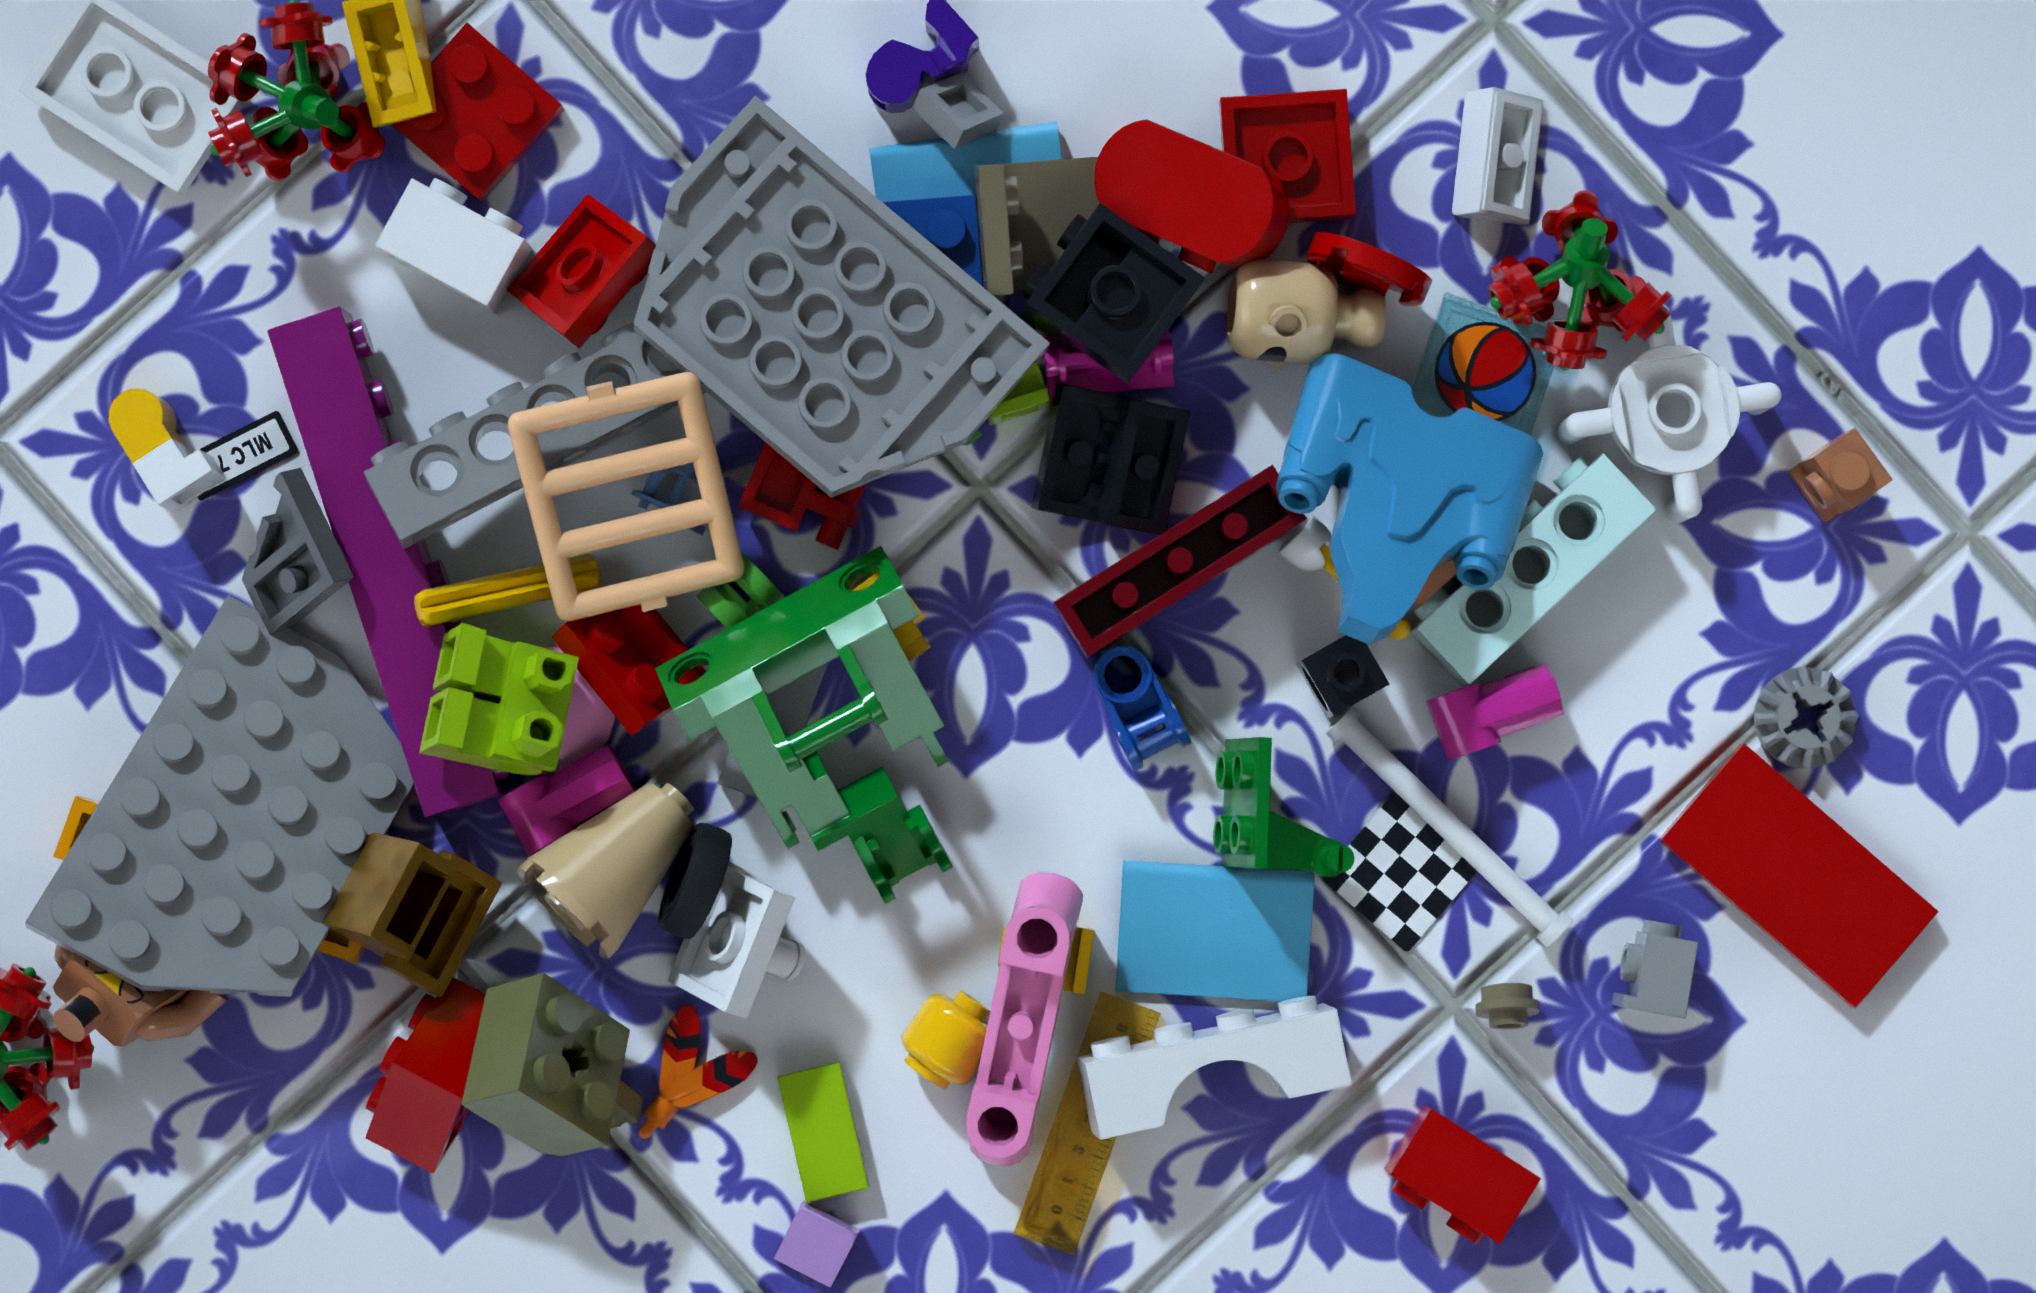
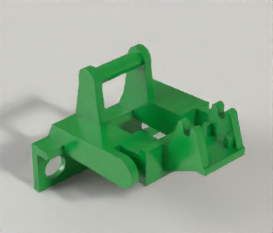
M879 546L656 667L655 670L671 708L690 740L717 727L786 847L789 849L800 843L795 833L796 827L787 811H783V809L792 805L818 851L849 836L871 881L877 888L884 903L887 904L896 899L892 886L898 884L903 878L936 862L942 873L953 868V865L920 804L908 811L906 810L883 766L838 789L817 753L821 748L874 720L875 724L880 727L892 751L921 736L937 767L949 762L934 734L935 731L943 728L944 724L893 632L894 629L920 615L882 546ZM874 572L880 573L878 579L869 587L859 591H849L852 583L861 576ZM840 656L861 697L790 735L768 695ZM700 665L709 666L706 673L696 681L689 684H678L680 678L690 669Z

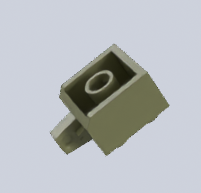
M545 973L487 988L461 1105L539 1153L566 1156L607 1146L611 1128L620 1127L626 1122L630 1124L639 1122L643 1098L620 1080L630 1029Z

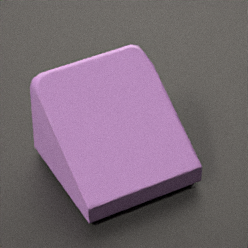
M803 1200L774 1259L831 1288L860 1229Z

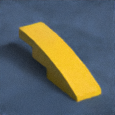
M348 0L342 2L373 127L378 128L437 112L421 0Z

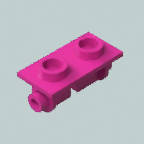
M1169 330L1129 384L1078 348L1072 353L1048 335L1042 336L1050 343L1048 350L1044 353L1047 391L1050 399H1054L1057 383L1105 393L1175 387L1173 375L1174 354Z

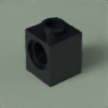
M1347 635L1296 663L1327 719L1390 685L1368 645Z

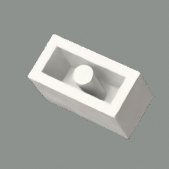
M412 178L375 246L388 257L496 314L508 294L506 289L518 276L532 250L526 240L519 236L523 226L492 208H489L485 217L463 206L468 196L437 178L433 179L429 187Z

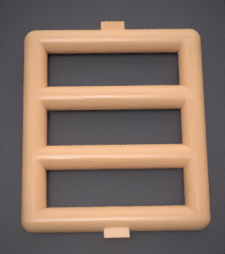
M682 372L615 389L613 388L612 381L586 387L588 393L586 396L519 411L510 416L507 424L555 611L561 620L574 621L641 604L642 611L646 612L668 606L666 600L668 597L737 581L743 576L745 571L743 557L700 380L694 373ZM678 401L686 433L685 438L546 471L537 434ZM693 462L701 499L562 532L553 496ZM708 524L716 556L715 560L588 591L577 592L569 557Z

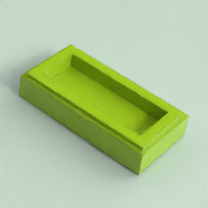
M841 1061L778 1076V1084L806 1203L869 1188L870 1185Z

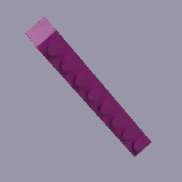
M341 306L267 330L332 533L338 545L342 548L346 562L354 576L349 581V585L425 818H436L506 795L507 791L503 780L511 778L512 773L419 753L430 698L440 692L432 689L443 636L462 622L457 620L432 626H423L419 622L414 605V596L425 589L451 584L447 571L441 559L431 561L425 539L405 549L402 548L363 473L374 466L370 459L375 454L402 441V439L392 441L385 417L394 415L392 402L383 380L373 381L365 358L374 355V348L363 319L353 321L352 315Z

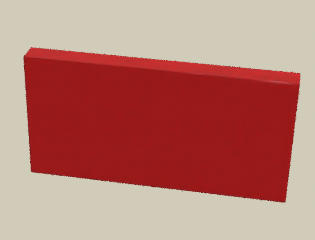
M1745 743L1740 744L1658 839V841L1852 1008H1857L1939 912Z

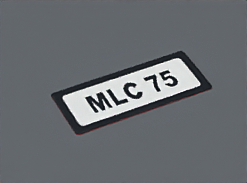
M274 411L200 449L214 457L226 479L198 496V499L202 501L298 452L278 411Z

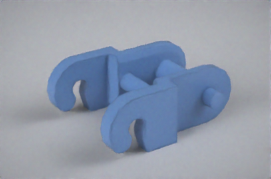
M693 462L688 463L686 469L680 466L668 468V470L679 474L668 502L655 498V494L667 469L651 472L643 491L633 490L631 495L641 499L638 506L647 510L649 503L660 508L676 505L687 480L692 479L695 475ZM723 476L724 483L726 484L728 478ZM700 525L688 529L703 535L706 527Z

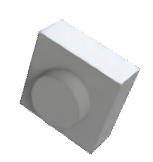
M963 72L921 89L912 106V109L933 128L936 134L954 149L995 132L1005 114Z

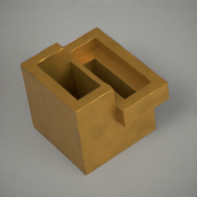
M371 832L328 911L323 924L382 957L381 966L429 994L442 997L502 882L453 852L441 850L437 854L419 842Z

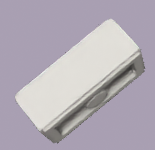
M1496 87L1466 93L1452 203L1453 215L1512 224H1529L1543 107L1542 99Z

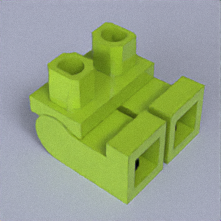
M461 623L445 633L432 689L440 692L430 698L419 753L522 775H538L542 773V770L549 772L556 770L579 657L520 641L515 643L486 635L487 630L465 623Z

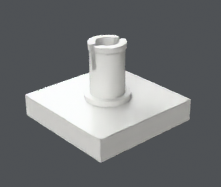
M727 867L719 893L709 915L693 938H684L667 981L726 1013L747 1019L765 972L775 975L782 980L791 981L796 978L803 967L805 960L804 946L797 941H789L780 937L795 897L736 869Z

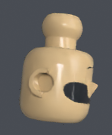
M1273 259L1253 260L1238 267L1232 279L1227 311L1229 345L1234 352L1242 357L1266 361L1277 370H1282L1286 363L1310 365L1312 361L1321 357L1324 353H1330L1334 339L1347 340L1352 346L1361 349L1373 348L1382 341L1386 320V300L1381 293L1372 289H1358L1352 294L1338 293L1337 280L1332 271L1318 264Z

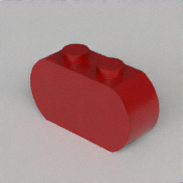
M1146 119L1130 123L1114 133L1103 146L1096 162L1094 187L1099 204L1101 203L1157 244H1159L1162 238L1181 246L1178 259L1211 274L1217 262L1236 270L1238 267L1253 260L1266 259L1279 246L1287 230L1289 201L1286 190L1277 175L1266 171L1258 165Z

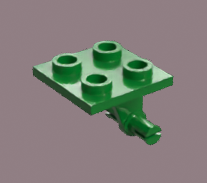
M1272 738L1226 739L1225 751L1219 752L1215 770L1217 787L1224 790L1223 815L1216 817L1213 829L1215 852L1222 854L1221 866L1255 869L1313 870L1319 876L1334 877L1351 869L1355 858L1353 851L1348 846L1269 811Z

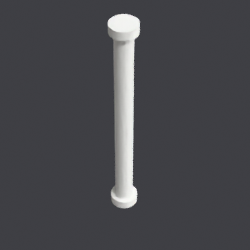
M1351 706L1325 734L1334 742L1340 738L1540 931L1537 938L1546 947L1558 939L1570 926L1573 919L1564 910L1558 914L1357 720L1361 714Z

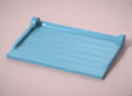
M1057 122L996 130L957 149L952 148L943 138L869 148L875 194L882 202L976 195L974 166L1062 159Z
M1123 860L1115 991L1285 1001L1307 996L1315 882L1314 872Z

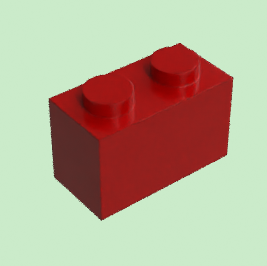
M1425 1104L1384 1167L1385 1171L1397 1179L1391 1188L1393 1192L1423 1211L1431 1200L1451 1213L1446 1222L1448 1227L1479 1245L1484 1235L1501 1244L1541 1180L1540 1177Z

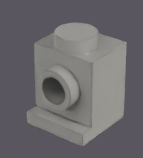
M1644 920L1642 932H1636L1635 944L1626 943L1620 963V980L1628 982L1626 994L1613 992L1612 1005L1686 1019L1698 942L1680 939L1682 926Z

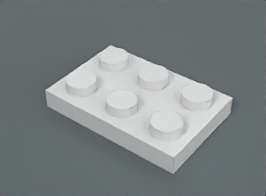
M77 0L18 90L29 99L181 196H184L211 155L210 148L213 143L208 132L219 127L211 110L217 107L223 118L241 109L246 102L239 101L231 96L223 105L212 102L209 97L213 86V81L208 76L209 62L113 0Z

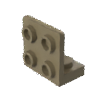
M1098 157L974 166L983 287L993 296L1014 294V291H1022L1029 278L1041 263L1052 269L1064 252L1062 248L1057 246V242L1077 214L1082 215L1088 220L1099 205L1094 187V171Z

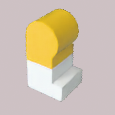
M129 389L120 393L113 400L108 418L112 432L159 506L175 512L226 479L214 457L200 449L190 454L176 432L177 418L174 410L165 400L144 389Z

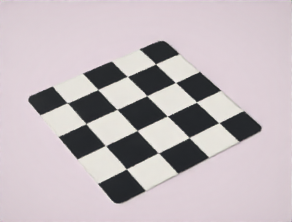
M1392 794L1348 845L1353 851L1355 858L1351 869L1334 877L1322 876V879L1404 951H1410L1476 874L1477 870L1398 794Z

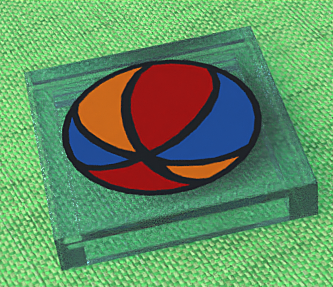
M1445 292L1411 387L1415 402L1423 411L1436 417H1449L1460 408H1469L1531 436L1555 366L1546 361L1547 351L1538 350L1530 346L1531 338H1544L1546 327L1534 322L1527 327L1523 323L1516 325L1511 318L1507 320L1502 319L1496 309Z

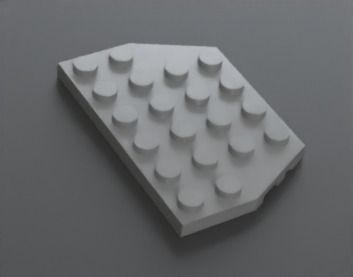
M757 96L752 98L670 188L661 229L648 269V277L634 320V331L682 372L694 373L699 378L703 390L831 498L964 445L1044 355L1050 345L1039 333Z
M228 595L25 922L26 928L68 951L76 953L143 991L176 989L210 991V993L215 994L249 992L263 996L291 997L331 930L329 926L323 924V921L371 832L387 834L415 787L401 742L341 656L290 628H285L270 635L257 610Z

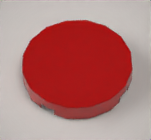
M1316 232L1306 254L1309 263L1317 264V261H1320L1319 265L1332 271L1338 282L1355 290L1372 289L1381 293L1384 297L1388 289L1400 292L1401 296L1398 302L1404 306L1422 305L1432 283V279L1413 264L1382 249L1346 236L1328 232Z

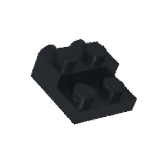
M1100 203L1088 220L1082 215L1077 214L1057 242V246L1062 248L1064 252L1052 269L1041 263L1020 292V295L1028 300L1021 316L1070 352L1074 353L1078 348L1129 384L1201 286L1205 277Z

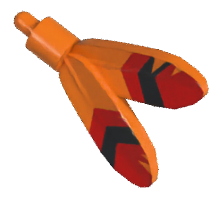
M689 1004L683 1005L669 1022L660 1068L659 1090L661 1095L658 1094L643 1115L648 1119L640 1128L639 1136L647 1139L657 1127L664 1130L679 1110L677 1107L683 1108L702 1102L746 1080L758 1063L756 1054L750 1051H730L694 1068L700 1041L701 1025L694 1007Z

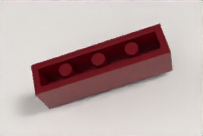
M1273 464L1053 602L1054 610L1086 660L1295 530L1307 520L1304 514L1291 512L1280 504L1278 500L1279 494L1276 490L1279 474Z

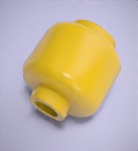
M962 990L958 992L954 999L943 994L930 995L903 1032L902 1044L909 1053L904 1062L924 1078L944 1090L947 1089L951 1082L957 1085L968 1084L975 1077L979 1069L988 1025L985 1021L990 1015V1010Z

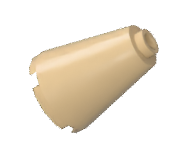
M647 783L525 859L516 871L525 885L535 876L536 880L545 888L536 897L538 901L586 947H589L598 939L601 942L599 956L603 959H609L622 944L693 830L694 825L688 815L694 808L685 796L671 784L666 783L660 789L652 783Z

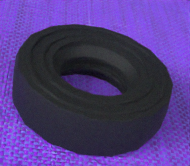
M702 822L693 828L677 856L667 881L660 904L659 928L675 936L690 939L702 927L716 900L727 870L732 847V837L729 832Z

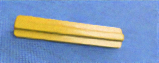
M584 554L569 558L578 593L592 590L600 584L601 575L597 560L593 555ZM539 564L425 589L414 596V605L421 625L432 626L552 599L544 565Z

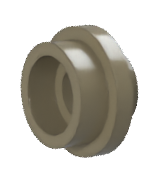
M1500 983L1488 985L1481 988V1002L1475 1004L1476 1016L1489 1019V1027L1493 1029L1523 1028L1528 1026V1017L1540 1013V1001L1533 999L1532 986L1529 984Z

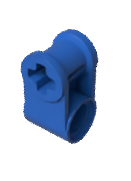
M1117 646L1107 649L1098 656L1093 665V683L1110 717L1109 722L1134 772L1143 768V760L1177 743L1182 747L1192 743L1167 692H1164L1149 660L1142 652L1133 647ZM1118 656H1127L1132 659L1139 669V681L1132 690L1125 693H1116L1111 690L1104 678L1105 667L1108 662ZM1163 724L1162 729L1140 740L1137 739L1138 735Z

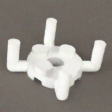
M1670 315L1663 323L1665 326L1664 331L1661 334L1653 333L1648 338L1650 350L1631 361L1617 375L1610 391L1607 408L1571 414L1558 425L1556 434L1562 443L1570 445L1583 437L1611 433L1617 446L1632 465L1653 473L1671 475L1675 498L1667 503L1665 513L1670 521L1682 523L1697 516L1702 510L1697 470L1710 464L1727 447L1739 424L1741 412H1748L1752 415L1764 413L1780 402L1781 390L1776 384L1771 382L1736 387L1731 375L1721 365H1718L1711 358L1702 354L1703 352L1691 346L1675 344ZM1665 393H1677L1687 400L1690 406V417L1683 427L1672 428L1662 423L1656 410L1657 402Z

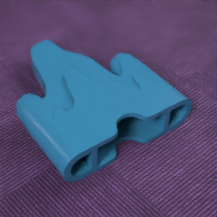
M1324 353L1309 365L1285 447L1276 490L1279 494L1278 500L1284 508L1294 513L1306 514L1314 511L1317 506L1325 502L1332 485L1339 489L1338 510L1330 540V556L1342 588V614L1338 632L1366 644H1371L1387 638L1416 601L1430 573L1444 561L1453 559L1458 580L1465 586L1473 589H1488L1503 577L1509 555L1515 546L1544 453L1541 445L1532 436L1469 408H1460L1449 417L1429 415L1417 405L1412 394V388L1406 381L1351 357L1338 353Z

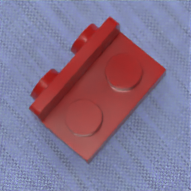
M641 604L574 621H567L551 636L563 653L579 657L577 670L631 736L672 710L655 668L689 649L656 609L643 612ZM702 665L696 666L687 671L680 678L678 684L694 682L702 677L706 670Z

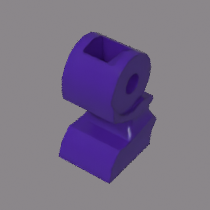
M929 0L927 3L925 16L926 32L937 41V45L931 51H924L892 39L880 47L870 59L865 74L868 92L873 103L881 110L889 113L905 112L912 108L919 91L922 89L923 82L932 85L963 72L965 74L968 72L969 61L979 50V37L946 0Z

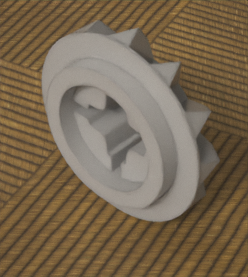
M1805 666L1786 670L1776 675L1764 686L1756 701L1754 726L1759 741L1773 758L1787 766L1809 769L1836 761L1837 757L1853 742L1855 723L1859 715L1854 708L1851 690L1836 679L1832 672ZM1792 694H1794L1797 701L1801 700L1806 707L1827 703L1828 707L1822 710L1823 714L1816 719L1821 741L1817 735H1813L1807 728L1790 730L1785 733L1784 729L1792 725L1791 721L1798 716V711L1794 706L1796 701Z

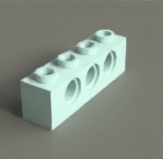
M1604 453L1590 464L1580 456L1553 481L1561 491L1544 507L1535 499L1527 505L1515 546L1509 555L1503 577L1496 581L1492 587L1479 590L1467 587L1461 583L1451 594L1441 587L1422 606L1414 611L1422 621L1410 632L1461 687L1470 685L1657 510ZM1564 507H1577L1587 515L1589 531L1583 540L1571 539L1562 532L1559 525V516ZM1518 550H1531L1541 558L1543 574L1537 583H1525L1515 575L1512 561ZM1472 593H1485L1495 601L1497 617L1490 627L1476 626L1467 617L1466 602Z

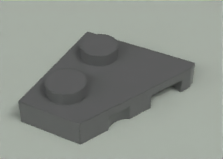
M301 468L284 471L276 476L273 487L281 494L276 513L262 517L256 535V550L253 555L249 556L242 577V582L270 635L285 628L291 629L354 578L346 562L345 554L338 545Z

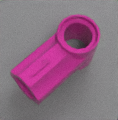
M1547 664L1529 667L1481 686L1480 682L1426 701L1447 761L1501 742L1500 737L1565 715L1561 702L1562 698Z
M607 745L575 761L569 767L552 776L547 773L523 784L501 797L498 803L527 856L530 857L577 828V825L606 810L636 790L611 745Z

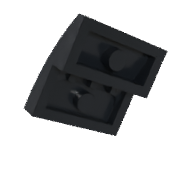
M1057 383L1031 507L1040 511L1161 535L1165 532L1191 411Z

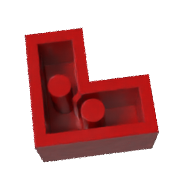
M452 977L442 997H434L428 993L422 997L408 1024V1028L414 1031L408 1040L399 1036L394 1039L379 1067V1071L384 1074L374 1087L365 1109L374 1113L365 1137L366 1139L434 1174L462 1130L469 1109L462 1106L461 1103L485 993Z

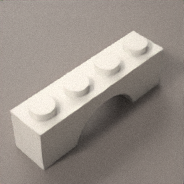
M1304 996L1279 1002L1280 1013L1255 1018L1253 1009L1220 1014L1216 1016L1217 1026L1193 1031L1190 1022L1159 1027L1153 1030L1155 1040L1130 1045L1129 1036H1118L1091 1043L1092 1053L1076 1056L1091 1132L1100 1140L1164 1126L1168 1105L1181 1082L1200 1067L1217 1061L1236 1060L1257 1066L1268 1077L1277 1092L1289 1099L1350 1086L1352 1083L1337 1009L1325 1003L1317 1004L1316 996Z

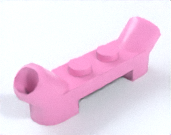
M1037 872L1021 880L1012 916L1004 934L999 958L1000 968L978 1074L972 1088L966 1117V1133L971 1152L978 1159L992 1165L1011 1166L1020 1163L1029 1154L1033 1141L1036 1115L1073 939L1083 903V893L1078 885L1071 879L1056 873Z

